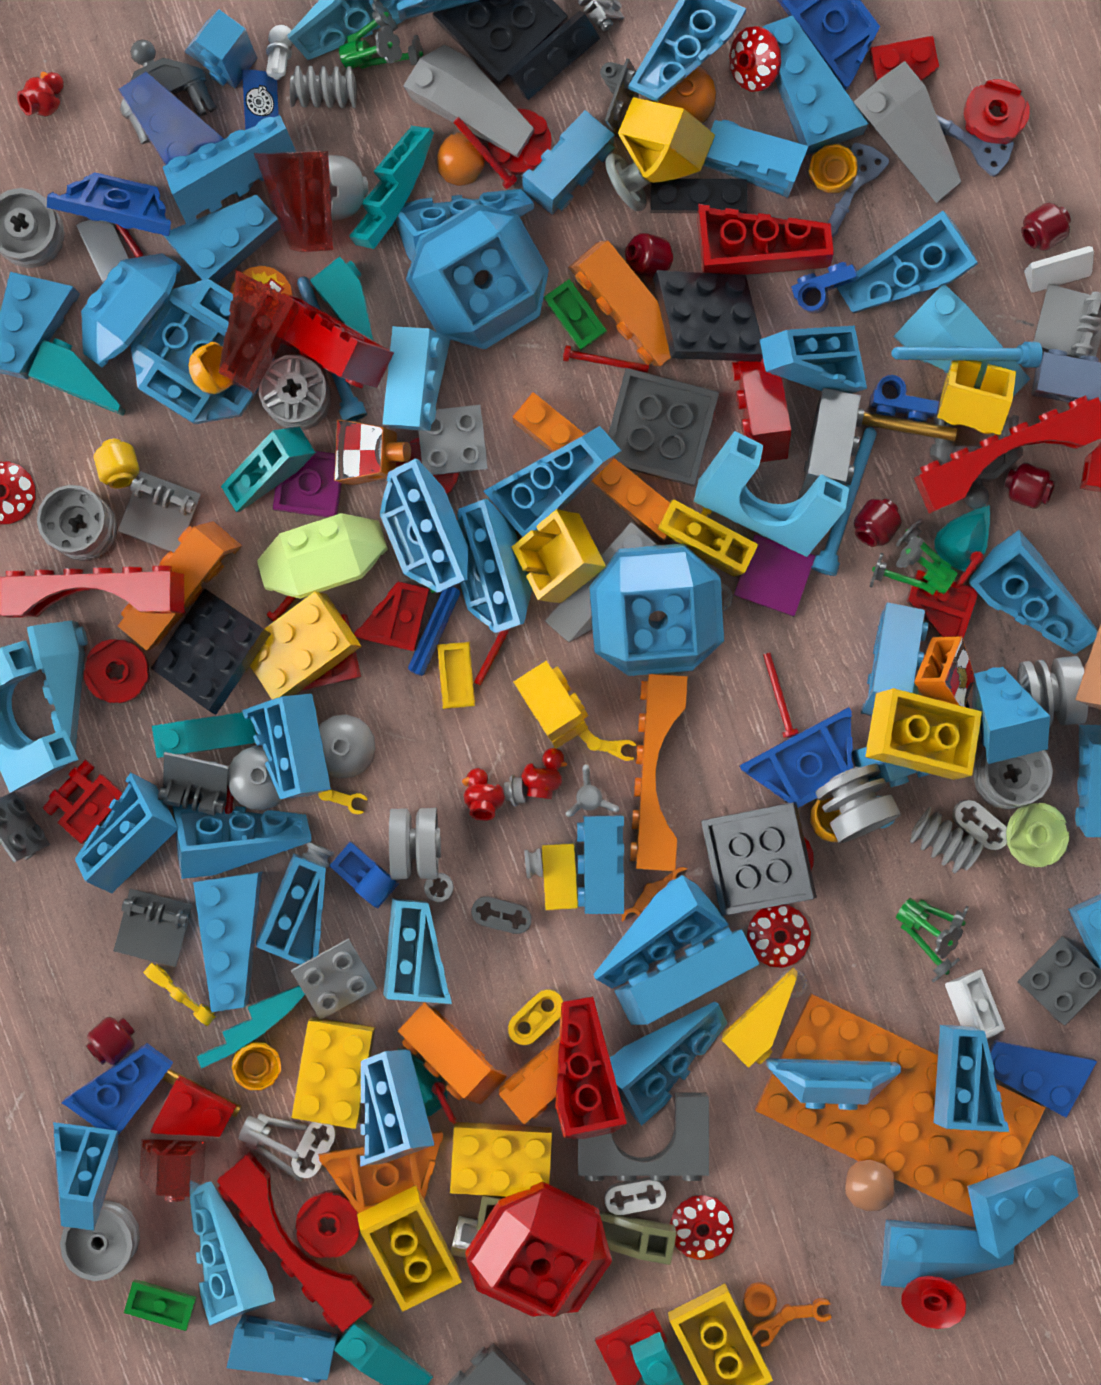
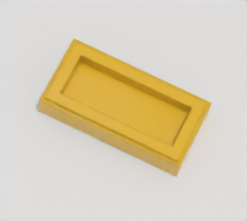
M470 642L437 645L443 709L475 706Z
M574 843L542 845L545 909L578 908Z

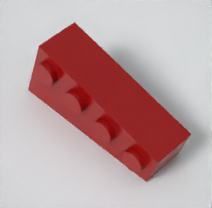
M698 204L697 226L702 273L750 275L821 269L831 266L834 251L830 223L790 217L787 220L771 217L770 214L758 213V215L740 213L736 209L726 208L725 210L710 208V205Z
M282 293L267 325L268 329L277 335V341L289 347H296L299 349L298 353L302 356L317 361L324 369L344 378L349 384L363 389L364 385L378 387L394 352L308 302Z

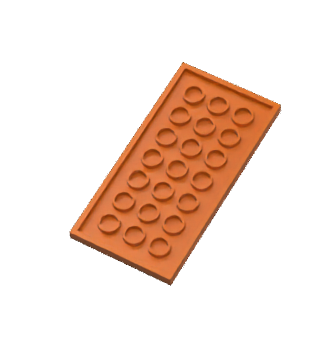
M810 993L779 1059L897 1062L901 1066V1073L867 1105L858 1104L857 1110L839 1109L838 1104L825 1103L824 1109L806 1108V1103H801L772 1073L755 1107L756 1112L857 1161L872 1160L883 1163L892 1170L894 1179L972 1217L974 1215L967 1186L1017 1168L1045 1110L1044 1106L996 1083L997 1091L1000 1092L1002 1099L1000 1103L1004 1119L1008 1123L1010 1132L946 1129L935 1124L934 1108L938 1055Z

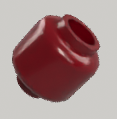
M1050 202L1044 203L1028 213L1023 219L1022 237L1027 245L1033 249L1037 248L1041 251L1050 250L1069 236L1070 214L1062 206L1058 207Z
M639 233L631 239L625 249L626 263L638 275L653 278L657 270L668 271L673 263L674 257L670 243L660 236Z
M1024 462L1017 470L1011 469L1009 471L1004 487L1009 488V499L1011 501L1037 509L1042 504H1048L1056 481L1051 480L1052 475L1049 470Z
M868 500L854 519L855 535L862 543L870 547L886 545L900 528L902 519L898 513L897 505L891 500Z
M106 1017L88 1032L87 1040L89 1043L86 1045V1048L101 1065H104L106 1062L110 1065H115L134 1049L135 1042L131 1036L135 1033V1030L124 1018L117 1021L113 1017Z

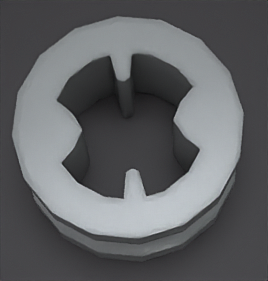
M307 843L308 851L303 853L302 857L328 868L330 865L328 858L333 856L334 852L315 843Z
M540 848L536 849L534 853L524 850L527 879L531 878L534 874L543 877Z
M438 873V878H441L440 882L445 880L448 884V887L444 889L445 895L438 897L437 892L432 894L430 887L434 885V879H427L425 881L424 890L430 900L443 902L451 896L454 886L453 881L448 875Z

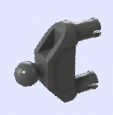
M141 39L133 43L130 50L131 58L143 67L134 71L131 80L147 72L173 95L181 91H187L199 117L207 115L202 101H205L210 113L217 109L205 85L206 74L204 70L167 58L154 61L156 50L150 41ZM123 98L120 106L122 116L130 119L140 139V143H149L147 135Z
M938 415L934 416L935 425L954 428V425L937 418ZM1007 415L1001 435H999V440L1011 435L1009 429L1018 425L1019 416L1012 415L1009 418V415ZM935 438V444H932L930 448V457L934 461L938 460L941 466L952 461L949 455L966 447H968L969 452H973L981 447L957 446V444H954V441ZM1019 447L1007 451L983 469L972 483L964 498L965 503L969 507L980 509L988 503L989 492L983 486V482H991L1023 456V448Z

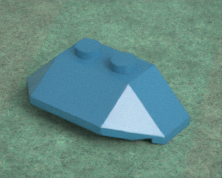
M163 253L121 260L109 272L107 279L89 297L87 304L81 310L83 354L100 367H103L108 363L109 359L116 357L129 347L169 296L181 266Z
M414 459L389 471L380 517L403 574L437 593L467 580L468 546L443 486L418 459Z
M488 499L459 508L457 521L468 546L467 580L460 583L467 609L481 622L488 625L489 629L494 633L524 624L532 587L526 577L528 575L527 571H523L512 549V546L518 542L515 528Z
M766 1059V1066L801 1103H806V1108L824 1109L825 1103L838 1104L839 1109L857 1110L858 1104L867 1105L901 1073V1066L897 1062Z

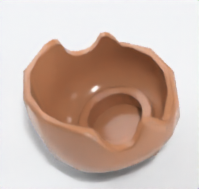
M872 1160L856 1162L847 1172L845 1183L846 1196L855 1207L865 1211H880L886 1208L894 1197V1174L892 1170L883 1163Z

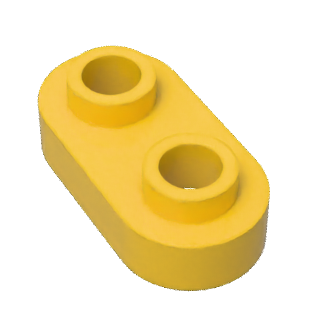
M544 989L535 994L510 1019L508 1024L510 1038L520 1045H528L538 1039L560 1018L561 1003L564 1002L561 995L552 989ZM546 999H550L554 1003V1007L550 1011H545L541 1006L542 1002ZM521 1022H528L531 1029L527 1033H521L518 1025Z

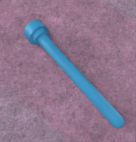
M304 276L300 277L297 280V285L303 300L320 309L309 279ZM331 372L342 401L340 402L341 409L339 410L341 419L355 422L364 418L367 412L363 402L359 401L358 397L353 396L350 385L344 378Z
M1024 342L1022 345H1018L1017 348L895 347L891 352L892 357L896 360L1016 361L1017 364H1021L1024 368H1038L1042 361V347L1039 342Z
M872 427L866 428L863 433L853 463L855 468L851 485L846 484L849 487L846 510L832 526L825 550H821L820 554L815 556L812 569L829 576L837 575L840 563L838 562L839 556L836 554L877 435L876 430Z

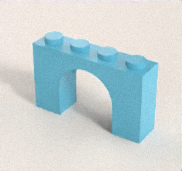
M734 431L699 478L693 502L807 557L846 510L849 487L820 474L808 491L797 501L787 504H772L760 500L748 490L746 483L759 468L763 445Z
M26 640L0 648V771L10 793L36 784L79 760L66 730L33 741L20 730L15 721L12 711L14 688L20 681L38 671Z

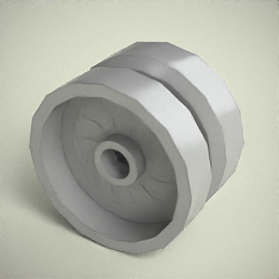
M17 188L2 193L0 195L1 255L14 265L25 268L43 266L53 260L61 250L65 237L63 220L57 211L47 208V199L34 190Z
M408 808L390 809L389 860L391 880L409 879L412 874L413 859H416L417 873L421 879H438L439 858H441V831L438 828L437 808H420L416 814V828H412V818Z
M104 1200L94 1230L71 1227L63 1229L60 1241L62 1258L69 1270L82 1279L91 1281L110 1279L121 1272L137 1252L140 1241L139 1225L132 1212L120 1203ZM99 1238L103 1239L104 1245L98 1242Z

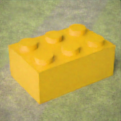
M314 592L265 628L271 635L250 664V667L271 699H275L281 696L296 695L362 646L326 593Z
M895 688L876 693L865 757L952 780L972 776L982 712Z
M311 1017L308 1020L291 1118L352 1129L357 1128L362 1109L361 1061L371 1056L375 1027L328 1019L320 1020L316 1017Z
M456 1122L453 1134L450 1193L508 1197L514 1193L529 1190L531 1186L542 1181L549 1184L552 1127Z
M416 1185L357 1214L360 1232L402 1312L462 1283L458 1266Z
M726 1283L668 1312L669 1321L701 1385H766L773 1381L771 1373Z

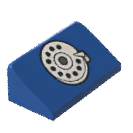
M242 70L245 130L256 126L264 118L279 116L277 80L268 76L266 71Z

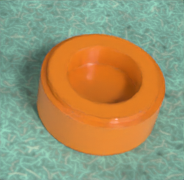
M756 1282L745 1290L743 1300L750 1314L756 1317H766L774 1311L777 1298L771 1286L763 1282Z

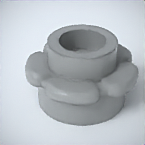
M511 775L509 778L510 782L504 783V794L506 801H511L512 805L516 807L519 803H527V787L524 785L521 777L515 778V775Z

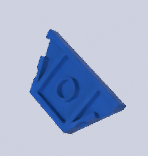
M777 0L788 16L793 15L845 91L849 89L880 28L862 1Z
M94 172L84 177L81 181H75L67 185L66 193L59 196L52 192L47 196V208L84 216L93 221H106L118 224L127 229L135 228L165 236L170 235L171 221L165 217L166 208L160 200L158 187Z
M850 707L739 765L740 769L785 802H797L798 808L816 799L817 795L815 792L820 787L827 784L836 775L853 768L852 711Z

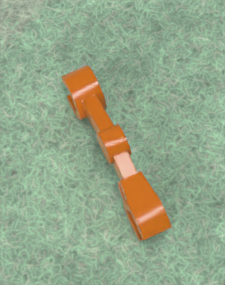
M678 867L663 879L645 884L641 895L633 907L624 910V914L621 915V921L623 922L626 915L630 912L636 913L639 917L651 899L664 889L671 880L676 879V875L679 872L685 871L687 868Z
M818 1298L808 1305L792 1306L786 1304L774 1317L755 1324L751 1330L752 1337L758 1331L766 1330L768 1336L759 1342L761 1347H766L770 1345L780 1328L788 1321L797 1318L814 1317L820 1322H826L832 1318L830 1313L819 1315L817 1308L820 1305H830V1302L825 1298Z

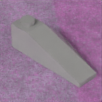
M446 45L420 58L403 85L415 103L451 122L460 117L473 134L516 157H519L535 131L529 122L469 57Z
M905 61L880 78L854 101L859 111L936 203L962 182L926 86Z
M631 522L601 557L605 565H607L618 549L657 546V544ZM599 573L560 603L545 620L567 642H571L592 630L589 586Z

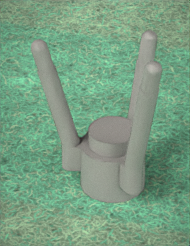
M585 764L582 770L584 786L578 790L576 794L577 803L566 812V816H573L581 808L591 811L598 806L618 812L619 806L603 800L600 790L591 785L590 769Z
M261 1113L258 1118L249 1115L238 1139L245 1142L246 1147L258 1152L289 1176H292L297 1181H302L303 1178L296 1175L290 1166L263 1147L267 1145L285 1155L298 1159L299 1154L269 1138L272 1129L267 1127V1125L298 1130H307L308 1126L303 1123L270 1118Z

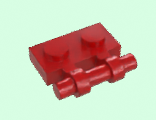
M86 759L78 768L74 767L68 773L70 777L59 789L55 788L49 794L50 799L42 807L51 816L60 807L65 814L57 823L80 844H84L96 825L100 826L112 811L108 807L112 800H119L123 794L103 774H100L92 782L87 776L93 771L95 766ZM80 786L85 792L73 804L68 797Z

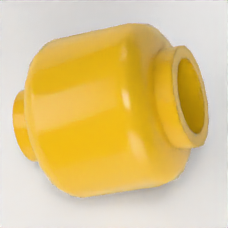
M116 438L108 439L94 453L98 478L105 485H109L110 488L121 489L128 487L139 474L135 449L127 442H121L120 439Z

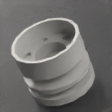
M285 355L272 361L264 369L259 381V398L264 409L280 426L285 428L300 426L302 430H307L318 425L326 417L331 405V389L321 369L310 359L299 355ZM296 384L300 389L294 398L289 393H286L291 390L290 385Z
M66 485L56 488L46 495L39 506L37 515L39 533L46 543L73 560L88 561L99 558L110 549L116 538L118 526L115 513L104 500L83 486ZM85 522L87 524L85 529L80 528L78 530L76 528L77 523L83 524Z
M1078 656L1053 659L1051 673L1044 660H1037L1035 665L1031 661L1019 663L1017 682L1050 715V726L1053 722L1054 712L1061 726L1086 722L1088 705L1075 700L1084 675V668Z
M985 750L975 763L973 773L975 788L982 799L993 807L1007 810L1031 804L1041 798L1051 784L1053 770L1051 760L1045 750L991 764L987 762V752ZM1007 770H1013L1015 776L1005 780L1003 774Z
M877 763L864 767H855L831 778L827 784L815 792L819 801L834 797V799L823 805L822 808L824 812L836 810L841 812V815L830 822L839 843H845L866 835L901 816L892 795L876 797L875 793L887 784L885 779L881 778L869 782V780L881 772Z

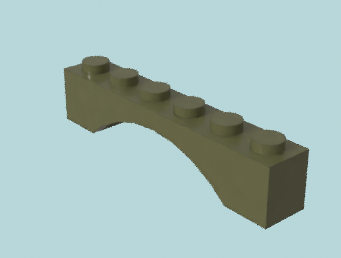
M482 1195L476 1229L480 1230L497 1202L505 1198L504 1196ZM599 1211L609 1250L640 1260L671 1265L677 1233L675 1225Z

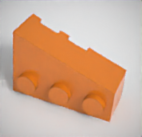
M424 1002L398 1030L405 1038L402 1044L408 1050L410 1049V1052L414 1055L419 1052L426 1060L423 1064L425 1068L436 1078L441 1075L449 1083L446 1089L459 1101L464 1098L482 1104L507 1077L503 1071L496 1070L484 1058L485 1055L479 1049L476 1050L462 1036L463 1034L432 1005Z
M559 1036L500 1085V1097L524 1125L532 1117L535 1119L548 1108L547 1104L556 1097Z

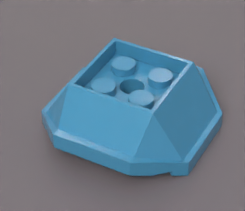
M474 203L419 237L406 281L437 333L453 341L487 349L540 316L549 269L517 213ZM487 270V281L483 285H475L474 277L477 272Z
M204 279L194 284L172 289L167 299L130 345L138 389L193 424L241 417L259 390V381L264 369L275 360L265 315L210 279ZM210 342H216L226 350L235 366L237 378L235 384L215 395L203 392L193 382L188 366L192 353Z
M684 543L618 549L606 565V568L599 573L589 586L594 652L628 676L693 671L724 642L720 576ZM654 611L666 613L665 617L660 621L649 619V616Z

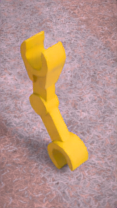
M588 729L578 735L592 751L608 752L624 761L634 759V757H625L621 753V748L625 744L636 746L631 740H602L595 737Z
M332 789L318 793L321 800L347 806L353 814L364 813V811L354 809L352 802L355 798L358 797L368 801V798L361 793L348 795Z
M151 962L143 972L151 981L167 989L171 993V997L177 1002L183 1003L194 1011L193 1015L204 1025L209 1026L215 1019V1012H211V1009L205 1004L201 1003L198 1005L189 998L182 989L173 984V980L168 973L158 964L154 965Z

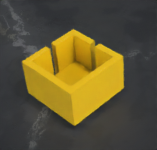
M952 360L943 385L937 418L943 419L952 425L961 424L975 428L984 434L994 433L1001 435L1013 400L1016 371L988 364L980 389L978 390L974 388L982 362Z
M556 509L536 526L538 531L531 530L512 546L523 571L530 572L526 577L537 599L540 601L562 603L606 568L591 535L578 513Z
M545 661L513 681L556 749L588 729L584 719L589 717L575 692L569 696L568 692L572 689L558 666L552 669L548 662Z

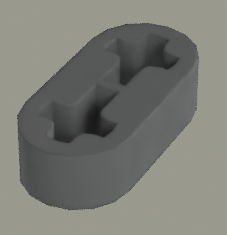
M490 896L480 897L474 902L471 910L472 917L476 923L512 934L524 933L531 925L532 916L525 906ZM485 902L491 903V909L499 911L500 916L489 915L487 920L481 919V913L477 912V907H482ZM516 910L522 911V917L526 918L527 921L525 924L521 923L518 928L512 927V921L504 919L503 914L514 915Z

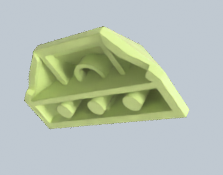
M340 513L279 533L257 560L265 590H274L281 594L301 599L310 596L314 592H322L362 579L374 566L380 555H383L388 548L378 520Z

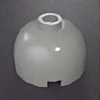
M327 155L317 157L314 163L312 180H318L319 190H313V198L319 217L326 219L325 221H333L352 216L362 205L364 196L368 194L367 178L362 176L359 167L352 160L344 156Z
M346 714L336 715L319 725L329 776L340 779L355 777L364 772L373 762L376 750L375 736L370 727L361 719Z
M252 746L243 749L233 758L228 768V787L231 795L239 804L251 810H266L277 806L283 800L279 798L265 763L269 760L263 746Z

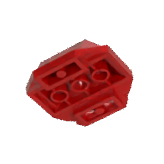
M543 1181L531 1186L529 1190L514 1193L499 1200L465 1251L476 1291L532 1317L545 1315L556 1317L564 1313L579 1312L612 1262L599 1209ZM541 1258L544 1259V1260L539 1261V1262H536V1261H535V1260H538V1259H541Z

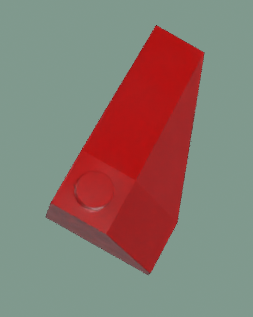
M593 996L561 1003L555 1105L564 1138L586 1139L610 1134L627 1124Z

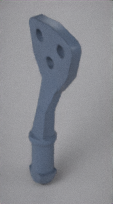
M937 115L943 134L962 141L970 148L977 164L990 176H997L1008 163L1014 146L1013 141L1006 145L985 142L965 132L955 125L952 120L948 121ZM1000 146H1005L1006 150H1002ZM985 149H990L991 153H986ZM991 163H996L997 167H992Z
M854 143L852 145L851 151L858 162L857 176L839 203L835 204V209L827 222L831 224L832 237L839 232L838 229L844 217L849 213L850 210L848 208L854 194L862 185L876 179L889 164V159L874 147L861 143ZM861 150L863 155L858 156L857 151ZM875 160H880L881 164L876 165L874 162ZM865 166L867 170L863 172L860 170V167Z

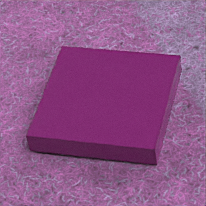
M315 451L316 453L299 471L275 487L272 509L274 511L323 518L337 515L342 483L334 481L335 453Z
M754 535L752 541L757 543L758 546L745 573L740 575L733 596L794 617L815 555L809 554L806 557L773 540Z

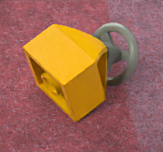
M633 97L618 134L634 162L629 165L620 155L611 153L605 161L606 170L611 183L621 199L631 209L642 211L646 207V195L643 187L650 182L668 181L701 171L715 134L683 108Z

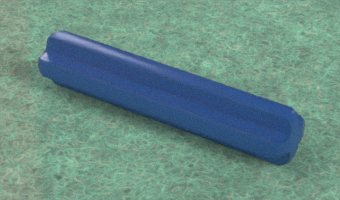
M452 586L441 592L408 666L410 672L419 676L425 674L460 596L459 589Z

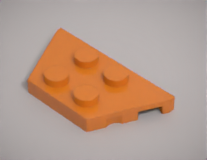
M442 1131L431 1132L434 1146L383 1164L360 1167V1156L365 1155V1145L318 1154L319 1161L327 1169L358 1214L415 1185L425 1200L430 1176L433 1173L438 1149L443 1139Z

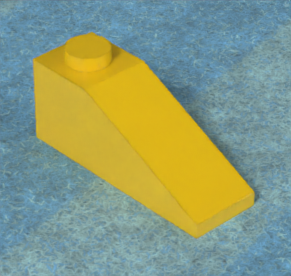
M674 499L671 501L658 527L660 531L679 544L684 543L699 558L733 577L745 573L758 546L757 543Z
M794 967L723 1032L721 1040L748 1068L755 1062L760 1065L773 1052L770 1048L774 1043L797 979L798 972Z

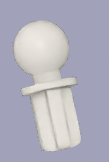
M285 25L274 26L268 35L270 44L266 48L268 56L266 73L275 80H280L282 76H285L287 60L292 56L290 47L293 43L287 36L291 29Z

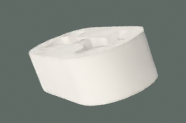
M964 800L955 805L952 814L954 822L968 835L973 836L975 841L983 843L986 849L998 850L1006 845L1007 828L979 803ZM973 807L975 810L972 814L980 822L977 825L970 820L963 822L961 820L964 816L961 812L962 808L970 809ZM984 825L991 830L998 828L999 842L991 841L988 843L986 840L989 836L981 828Z
M311 1122L296 1152L299 1154V1157L305 1158L309 1150H313L315 1154L311 1162L315 1164V1167L309 1166L307 1170H303L300 1168L302 1162L292 1158L291 1165L296 1175L302 1178H310L319 1171L322 1164L319 1161L318 1154L329 1152L337 1134L334 1125ZM324 1125L327 1127L326 1133L330 1135V1138H323L319 1146H316L313 1142L317 1134L313 1131V1128L319 1129Z
M650 1177L616 1183L606 1190L605 1205L615 1215L652 1210L664 1203L666 1191L661 1181H652ZM653 1185L654 1190H660V1193L655 1195L654 1201H649L647 1196L637 1198L636 1194L646 1192V1186ZM616 1191H621L622 1196L633 1195L634 1197L633 1199L625 1200L623 1207H617L615 1202H610V1199L615 1197Z

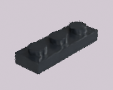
M578 11L511 68L507 74L521 95L529 100L601 38L586 14Z
M672 179L662 182H651V213H697L698 204L710 205V208L725 210L726 208L736 209L740 213H746L747 179Z

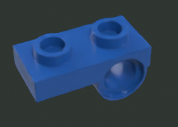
M841 262L828 267L829 273L816 277L815 273H811L798 278V284L791 286L798 304L812 314L824 311L829 303L828 291L860 280L856 267L853 264L847 266L846 262ZM813 289L819 290L821 292L820 302L815 306H808L805 302L806 294Z
M888 375L883 377L875 386L870 397L869 407L876 408V413L880 415L895 416L897 412L908 414L909 420L927 422V418L932 419L937 414L939 401L906 395L905 382L896 375ZM887 384L894 386L897 390V398L887 399L884 397L882 386Z
M351 841L329 865L361 897L375 908H379L400 884L396 880H391L390 874Z

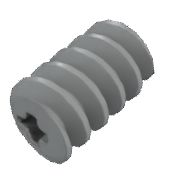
M296 65L294 73L290 78V105L294 107L297 98H299L301 106L307 107L311 98L315 108H319L324 98L328 108L333 107L336 99L339 106L345 108L348 99H350L353 108H356L357 83L351 66H347L345 75L341 76L338 66L334 67L332 75H328L325 66L321 67L319 75H315L313 66H309L306 75H303L300 66Z
M929 807L914 826L910 843H914L921 838L920 850L924 851L929 846H932L931 857L933 859L941 853L944 855L941 865L945 866L953 861L952 872L954 874L962 868L967 871L977 860L984 844L979 842L972 846L973 836L967 835L962 838L963 829L960 827L951 831L953 823L950 820L940 824L942 815L936 812L930 816L931 807Z

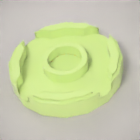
M1031 803L1018 808L1010 817L1006 829V840L1011 854L1020 863L1030 867H1044L1057 862L1066 852L1069 842V831L1066 830L1065 823L1067 822L1064 816L1055 807L1046 803Z

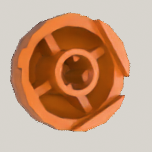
M698 66L657 103L683 108L699 122L704 123L708 120L715 106L717 93L714 81L704 68Z

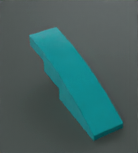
M411 125L373 171L380 181L363 200L362 206L367 211V214L349 235V238L355 245L375 249L396 220L410 196L424 165L434 135L431 128Z
M300 985L251 1004L248 1007L251 1019L225 1029L222 1033L226 1043L202 1052L197 1056L201 1069L235 1053L261 1036L288 1014L305 996Z

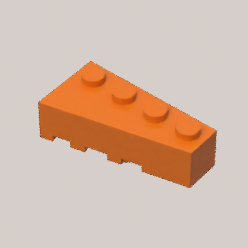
M608 240L596 242L568 268L582 287L588 290L596 299L595 302L607 316L610 315L617 323L616 328L626 340L631 339L638 347L636 352L647 365L652 363L654 366H662L671 356L658 301Z
M214 521L194 527H187L178 538L181 544L175 552L169 551L159 563V566H172V572L184 574V606L186 608L191 606L202 593L204 588L201 584L203 582L208 583L214 576L217 577L225 567L221 563L223 558L230 553L236 554L242 547L238 541ZM129 603L121 612V616L124 618L118 624V627L148 651L157 647L184 616V613L152 614L139 612Z

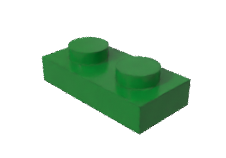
M570 279L543 297V300L580 351L607 333L603 324Z
M134 1279L124 1313L187 1331L197 1297Z

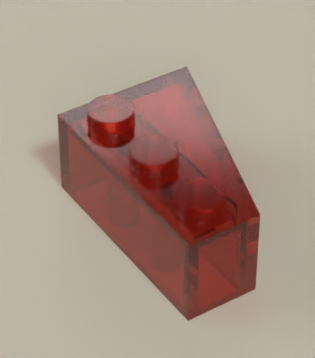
M300 150L254 153L290 250L299 252L333 250L328 151Z
M236 270L233 300L230 303L229 323L227 332H225L218 372L225 380L253 395L255 394L300 310L295 300Z
M141 1139L140 1179L156 1196H165V1201H185V1197H190L204 1181L206 1141Z

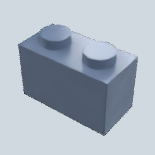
M1050 349L1048 353L1044 352L1041 364L1035 370L1031 395L1064 402H1071L1086 395L1088 401L1099 397L1101 402V363L1099 358L1089 355H1081L1079 359L1067 357V352L1057 349Z

